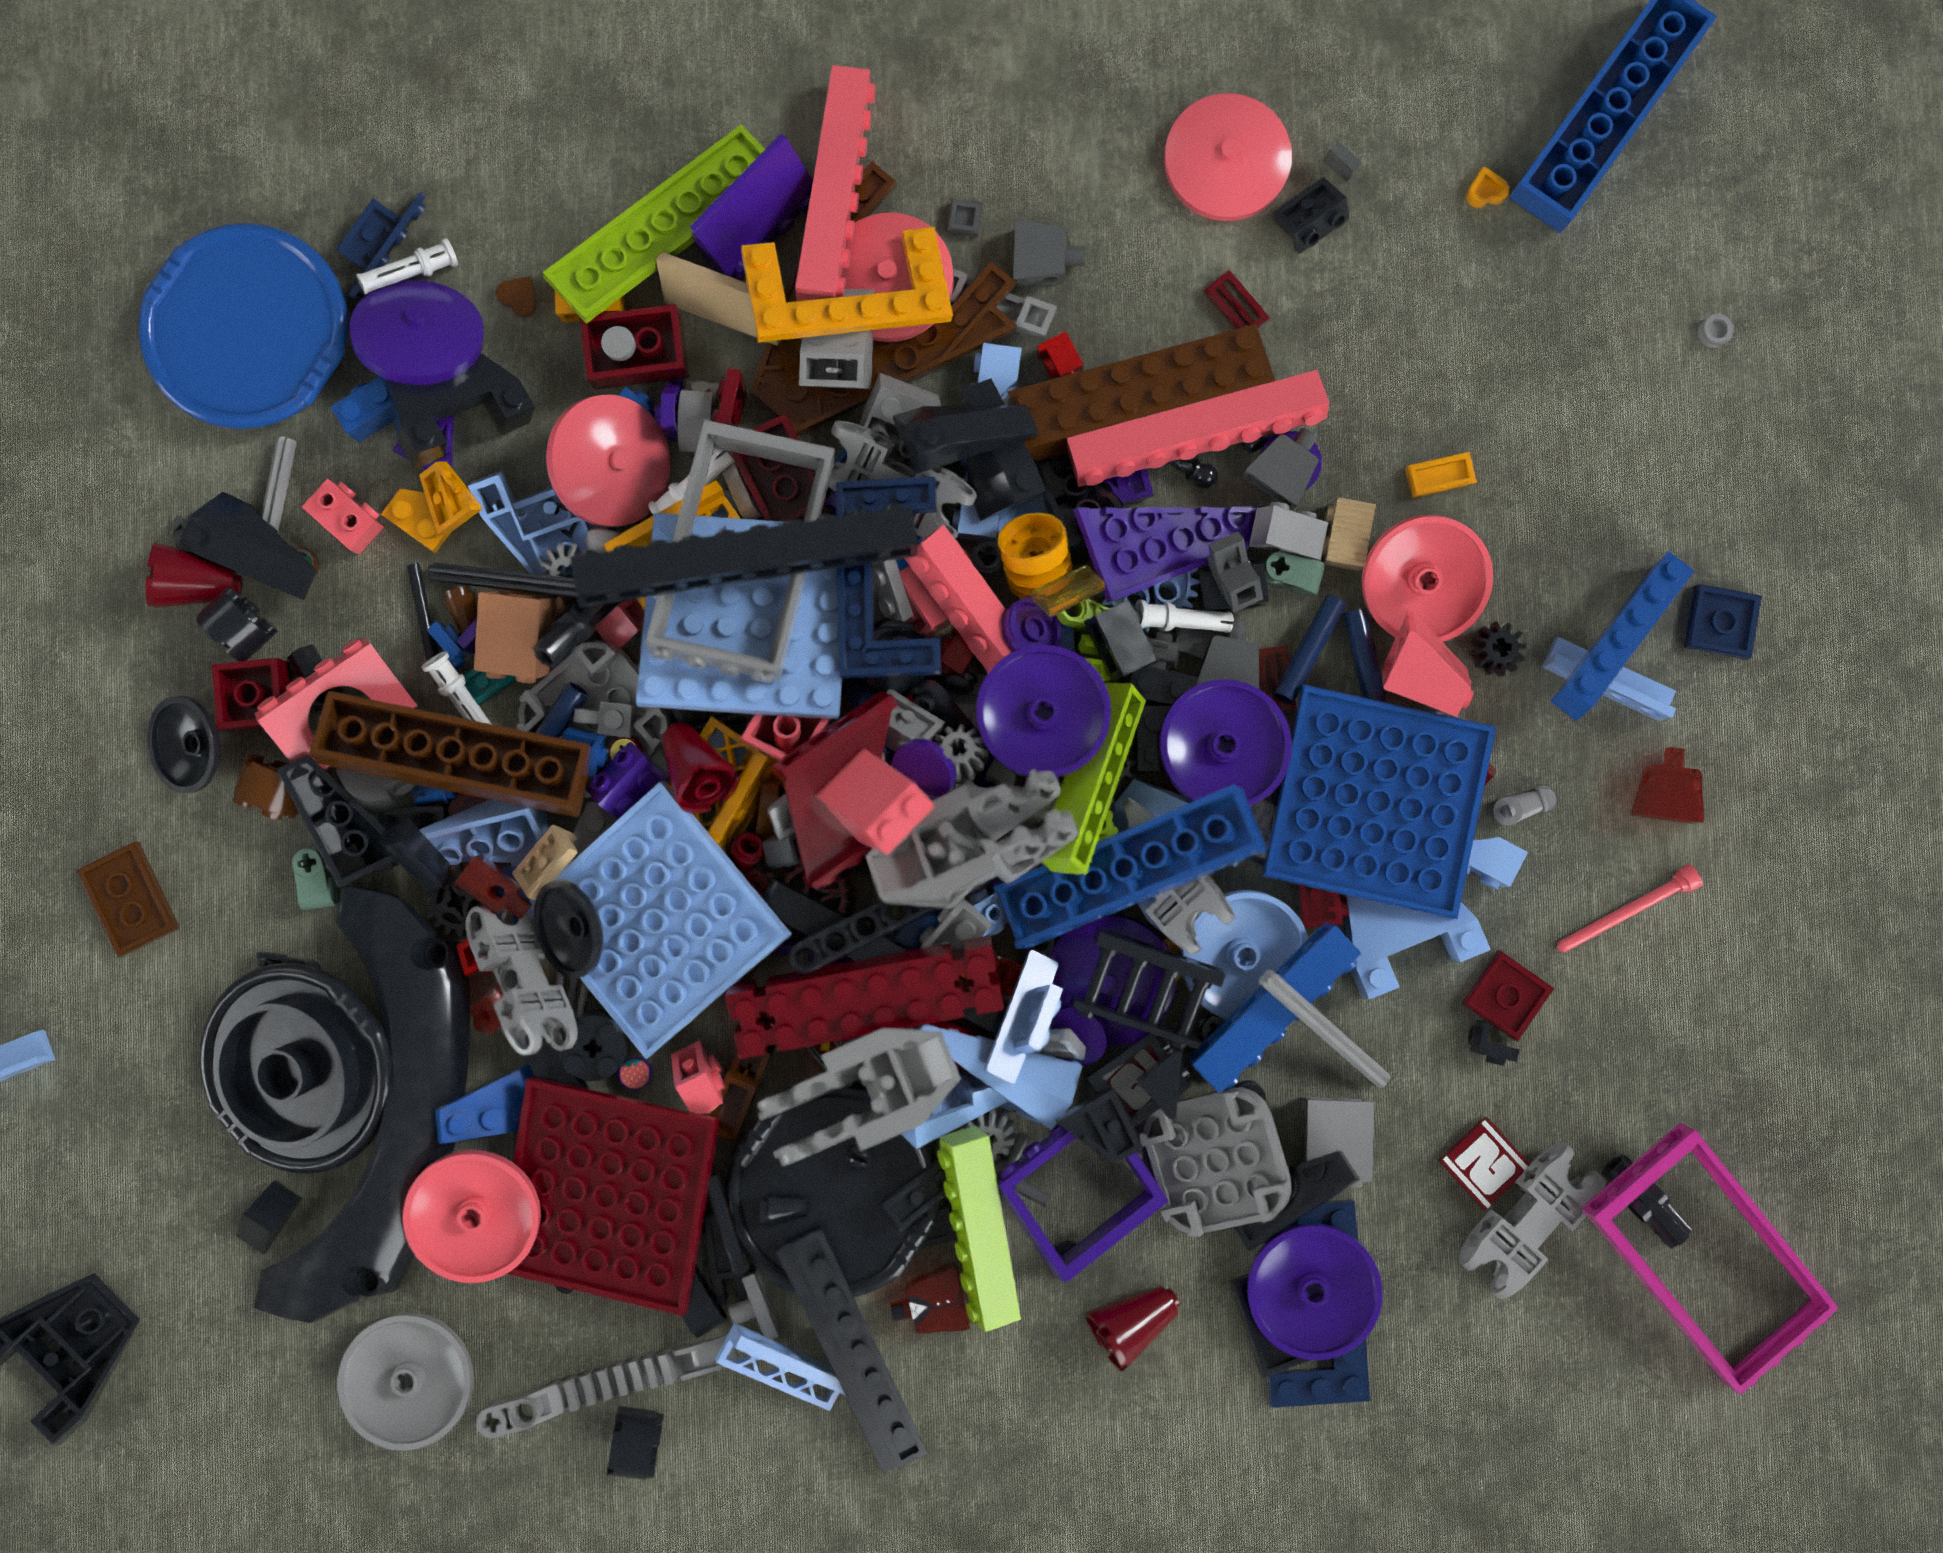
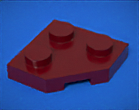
M728 368L726 379H720L718 397L722 399L720 408L713 411V422L739 427L747 394L741 370Z

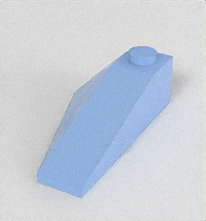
M490 799L422 828L420 831L450 863L449 865H459L461 862H480V866H492V862L511 863V867H517L546 833L549 825L547 814L544 810Z

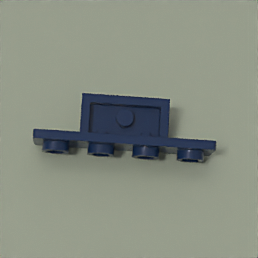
M421 191L417 193L401 217H398L376 199L372 198L335 251L362 269V273L386 265L390 259L386 252L392 244L398 247L408 233L404 227L410 218L416 221L427 206L422 202L426 195ZM358 279L346 294V297L350 300H353L356 295L359 298L365 295Z

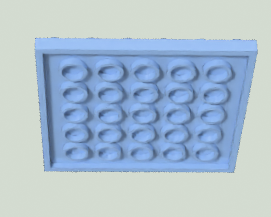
M654 513L651 541L665 540L672 542L679 514ZM696 516L691 535L707 537L714 536L715 533L721 530L740 532L747 531L755 525L774 527L781 526L784 522ZM837 568L807 573L781 681L772 680L771 683L756 681L752 679V675L739 673L737 676L721 673L718 670L719 668L706 665L705 668L691 667L685 663V660L672 658V661H663L654 658L652 653H648L645 641L658 595L646 597L636 699L637 706L839 719L842 679L839 676ZM791 575L676 592L664 637L770 660Z
M666 781L659 782L573 860L555 879L574 883L590 897L595 905L603 928V951L595 970L580 979L645 1059L656 1053L723 995L728 988L738 982L792 935L695 816L680 808L674 799L673 790ZM531 899L529 901L533 905L529 906L526 903L522 908L534 921L535 900Z

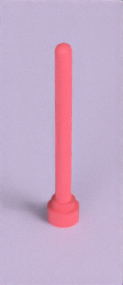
M1691 864L1677 869L1676 874L1672 876L1673 880L1558 941L1557 949L1560 952H1567L1678 891L1682 893L1688 891L1690 893L1702 887L1703 883L1700 875Z

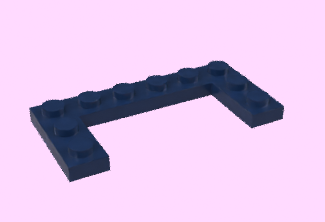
M935 477L836 482L837 517L848 516L856 510L881 511L890 505L911 506L912 514L937 513ZM872 563L837 568L840 678L941 674V645L939 638L874 641Z
M1353 1199L1327 1201L1287 1227L1308 1223L1325 1224L1339 1228L1358 1240L1355 1201ZM1366 1339L1350 1352L1332 1358L1333 1367L1284 1370L1269 1376L1270 1406L1276 1408L1370 1401Z

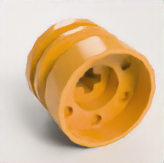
M1045 513L1025 514L1012 519L1004 525L998 534V548L1001 560L1004 563L1003 569L1006 574L1007 585L1010 591L1019 598L1034 597L1044 600L1056 596L1065 590L1073 579L1074 569L1071 562V554L1068 550L1069 544L1066 529L1061 520L1055 516Z

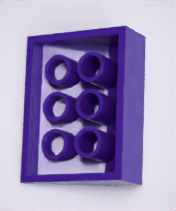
M782 133L690 226L703 260L716 272L738 280L743 279L745 271L741 255L742 245L772 243L780 234L785 235L790 231L795 223L794 219L802 211L804 213L808 211L813 179Z

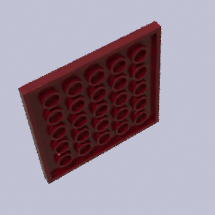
M536 1077L526 1079L513 1163L532 1182L538 1195L541 1217L539 1231L531 1250L524 1260L507 1274L684 1316L688 1311L720 1118Z

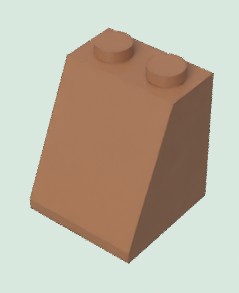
M502 589L479 592L474 670L486 672V677L494 679H505L506 675L516 676V681L523 683H536V678L548 676L550 667L542 664L535 657V652L532 648L552 628L555 617L565 609L567 597L562 598L559 596Z

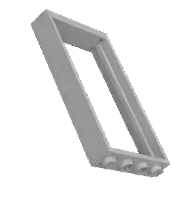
M704 420L672 542L680 541L683 537L692 533L714 448L817 470L804 522L814 521L821 516L834 465V448ZM807 573L790 576L770 660L664 637L676 593L657 596L645 641L648 653H652L654 658L663 661H672V658L685 660L687 665L695 668H705L706 665L719 668L718 670L721 673L731 676H737L739 673L752 675V679L759 682L771 683L772 680L781 681Z

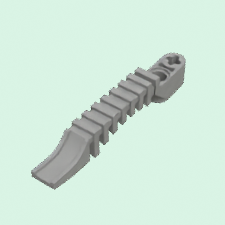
M728 1334L701 1342L680 1344L675 1348L673 1346L667 1347L658 1353L657 1351L649 1352L644 1357L639 1355L633 1357L630 1361H618L613 1366L609 1364L604 1365L595 1371L590 1369L581 1375H578V1373L570 1375L563 1381L562 1378L556 1379L546 1386L496 1399L480 1412L476 1420V1427L482 1436L496 1438L528 1429L558 1416L566 1410L570 1412L577 1411L584 1403H587V1406L595 1405L600 1398H603V1401L612 1399L617 1393H619L620 1397L628 1395L634 1388L635 1393L643 1391L648 1384H650V1389L659 1387L663 1381L665 1386L673 1384L679 1376L681 1381L727 1368L716 1363L715 1357ZM733 1346L727 1357L738 1360L736 1348ZM522 1403L529 1404L532 1407L533 1416H528L523 1412ZM491 1415H492L494 1418H498V1417H499L500 1422H499L498 1419H492Z

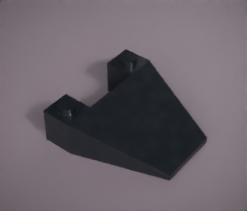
M483 353L480 354L476 362L468 370L444 382L430 385H409L386 379L397 440L414 470L444 458L448 442L436 422L484 404L502 435L529 424L535 409V405L520 379Z
M95 1273L0 1318V1366L18 1352L58 1393L48 1405L30 1420L52 1445H61L88 1420L140 1322V1319Z

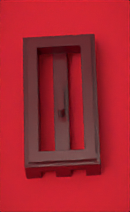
M1230 270L1204 290V294L1234 329L1246 326L1216 293V289L1248 326L1256 324L1259 329L1261 325L1270 319L1269 315ZM1225 281L1229 283L1258 317L1256 321L1223 284Z

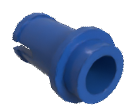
M415 786L412 789L413 795L426 794V796L413 798L417 806L439 801L449 803L458 794L457 792L427 786Z

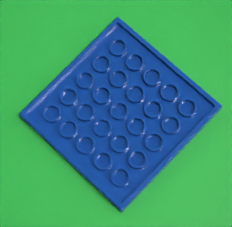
M1303 684L1291 734V760L1286 775L1281 782L1261 876L1457 919L1496 726Z

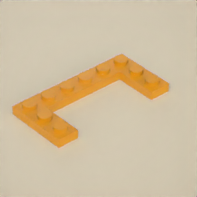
M935 227L907 229L902 232L901 238L912 290L788 303L785 300L775 243L742 245L741 255L758 343L951 322L953 312Z

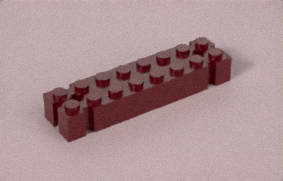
M991 935L965 940L964 949L953 950L952 943L829 965L809 975H799L796 972L771 976L768 978L766 986L761 987L757 986L756 979L739 982L728 988L725 995L731 1021L738 1019L740 1021L734 1032L739 1059L764 1055L767 1052L768 1046L773 1044L778 1045L780 1052L865 1036L882 1028L903 1029L964 1017V1009L976 1007L977 1015L1004 1010L998 973L990 975V972L996 971V960ZM966 974L969 982L963 983L959 979V975ZM767 1011L768 1016H773V1018L767 1019L766 1016H762V1012Z

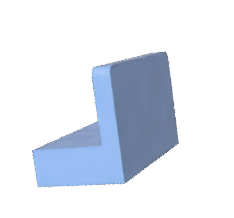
M38 1030L0 1045V1082L56 1060L45 1030Z

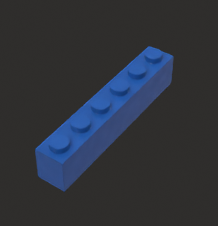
M1669 551L1662 556L1642 578L1550 701L1575 721L1592 709L1695 570Z
M1325 922L1274 973L1279 975L1311 1004L1317 997L1321 998L1328 994L1334 986L1332 982L1341 974L1344 975L1350 972L1357 964L1356 959L1362 953L1336 925ZM1260 985L1200 1044L1199 1050L1195 1049L1185 1060L1213 1089L1221 1093L1223 1090L1231 1089L1240 1078L1238 1075L1247 1066L1252 1067L1258 1063L1263 1056L1262 1051L1271 1043L1275 1044L1280 1041L1287 1032L1286 1028L1294 1020L1298 1021L1300 1019Z

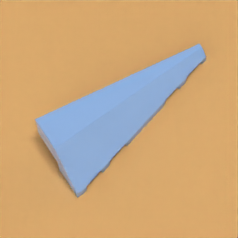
M929 1024L919 1025L916 1030L941 1031L951 1057L956 1063L1051 1130L1057 1123L1055 1119L1063 1115L1072 1104L1082 1070V1065L1075 1060L1070 1062L1058 1059L1054 1055L1047 1053L1044 1055L1035 1052L1027 1053L1016 1082L1009 1084L984 1071L995 1040L978 1035L973 1037L961 1034L955 1029L949 1028V1030L930 1026Z
M972 1073L959 1074L960 1081L929 1118L920 1126L901 1133V1135L917 1149L1010 1100Z

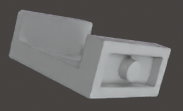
M1302 1097V1110L1306 1112L1304 1162L1340 1150L1344 1153L1360 1178L1359 1181L1350 1187H1362L1363 1182H1372L1374 1102L1369 1099Z

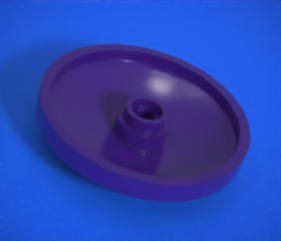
M402 281L374 290L359 302L351 316L350 336L356 356L373 373L397 383L430 385L455 378L468 370L476 362L483 349L484 326L481 315L475 305L455 289L428 281Z
M1029 646L1016 650L1001 659L986 676L977 700V725L986 748L1005 768L1024 777H1030L1029 772L1035 769L1037 773L1043 771L1053 772L1056 778H1059L1082 768L1099 751L1110 726V698L1106 685L1097 670L1080 655L1058 646Z
M1212 680L1191 688L1170 708L1160 730L1159 754L1165 774L1175 789L1191 802L1234 784L1243 788L1251 807L1265 799L1279 786L1286 775L1291 760V733L1281 709L1263 691L1241 681Z
M1118 914L1108 915L1063 934L1049 955L1050 959L1058 963L1052 984L1062 989L1059 997L1061 1001L1060 1008L1065 1004L1071 1003L1072 994L1085 997L1101 953L1098 950L1099 946L1093 940L1097 926L1169 950L1161 937L1146 924L1134 918ZM1118 953L1117 957L1113 956L1097 1002L1116 1008L1132 964L1129 961L1130 956ZM1151 963L1148 967H1144L1128 1011L1129 1013L1147 1019L1163 975L1161 972L1162 967ZM1176 979L1159 1023L1165 1018L1173 1002ZM1101 1016L1099 1017L1103 1024L1106 1023L1109 1029L1108 1045L1130 1043L1148 1033Z
M1308 1223L1295 1225L1270 1238L1255 1256L1247 1282L1250 1310L1263 1335L1283 1352L1307 1360L1336 1358L1359 1346L1373 1330L1382 1307L1383 1290L1381 1277L1371 1255L1353 1236L1339 1228L1325 1224Z

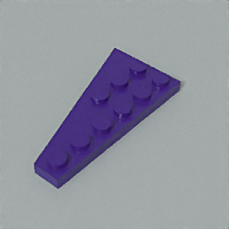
M1266 506L1229 508H1076L1073 511L1107 603L1209 564L1207 560L1210 557L1208 545L1237 531L1244 539L1245 548L1252 547L1249 544L1256 510Z

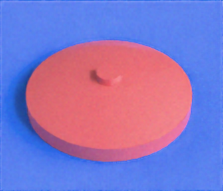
M1234 93L1211 95L1196 101L1185 109L1176 119L1169 132L1164 152L1166 177L1177 198L1198 215L1217 221H1238L1252 217L1266 209L1282 191L1292 162L1290 139L1278 116L1260 101Z
M893 212L874 214L855 222L853 240H847L846 249H850L848 269H842L841 277L846 278L845 289L875 290L874 294L912 290L901 235L903 230L928 228L930 226L913 216ZM936 232L949 298H951L954 284L952 261L944 241ZM933 324L873 330V340L881 342L907 340L923 333Z
M617 395L588 397L567 408L560 415L551 430L546 451L549 479L560 501L578 518L588 523L605 527L632 524L651 512L648 507L651 501L656 502L664 495L670 476L668 444L661 427L656 423L654 417L638 403Z
M1441 515L1414 516L1390 527L1372 546L1365 560L1362 572V594L1366 607L1376 623L1393 637H1396L1407 611L1413 612L1442 642L1457 637L1471 627L1480 617L1489 601L1493 586L1492 561L1483 541L1466 525Z
M463 1150L437 1159L417 1177L404 1203L403 1227L410 1248L428 1269L439 1276L456 1282L481 1283L507 1274L527 1256L539 1231L540 1203L532 1182L513 1162L488 1151Z

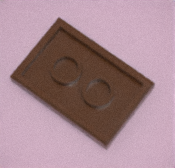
M134 841L76 870L117 958L124 957L180 929L140 842Z

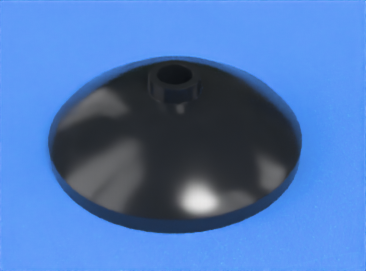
M173 696L161 701L153 711L148 725L147 744L151 763L161 781L173 791L186 794L198 792L211 782L220 761V738L215 722L208 711L193 698Z
M562 879L548 882L540 889L534 905V926L540 947L549 963L560 974L573 979L587 976L597 967L603 951V928L598 911L590 897L574 883Z

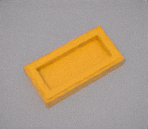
M1470 452L1405 467L1412 499L1477 483Z

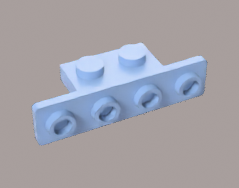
M1034 950L1027 953L984 1068L986 1073L1004 1082L1013 1084L1017 1080L1025 1055L1040 1051L1046 1045L1050 1035L1048 1028L1051 1019L1058 1013L1061 1005L1059 997L1062 989L1052 984L1058 968L1056 961Z

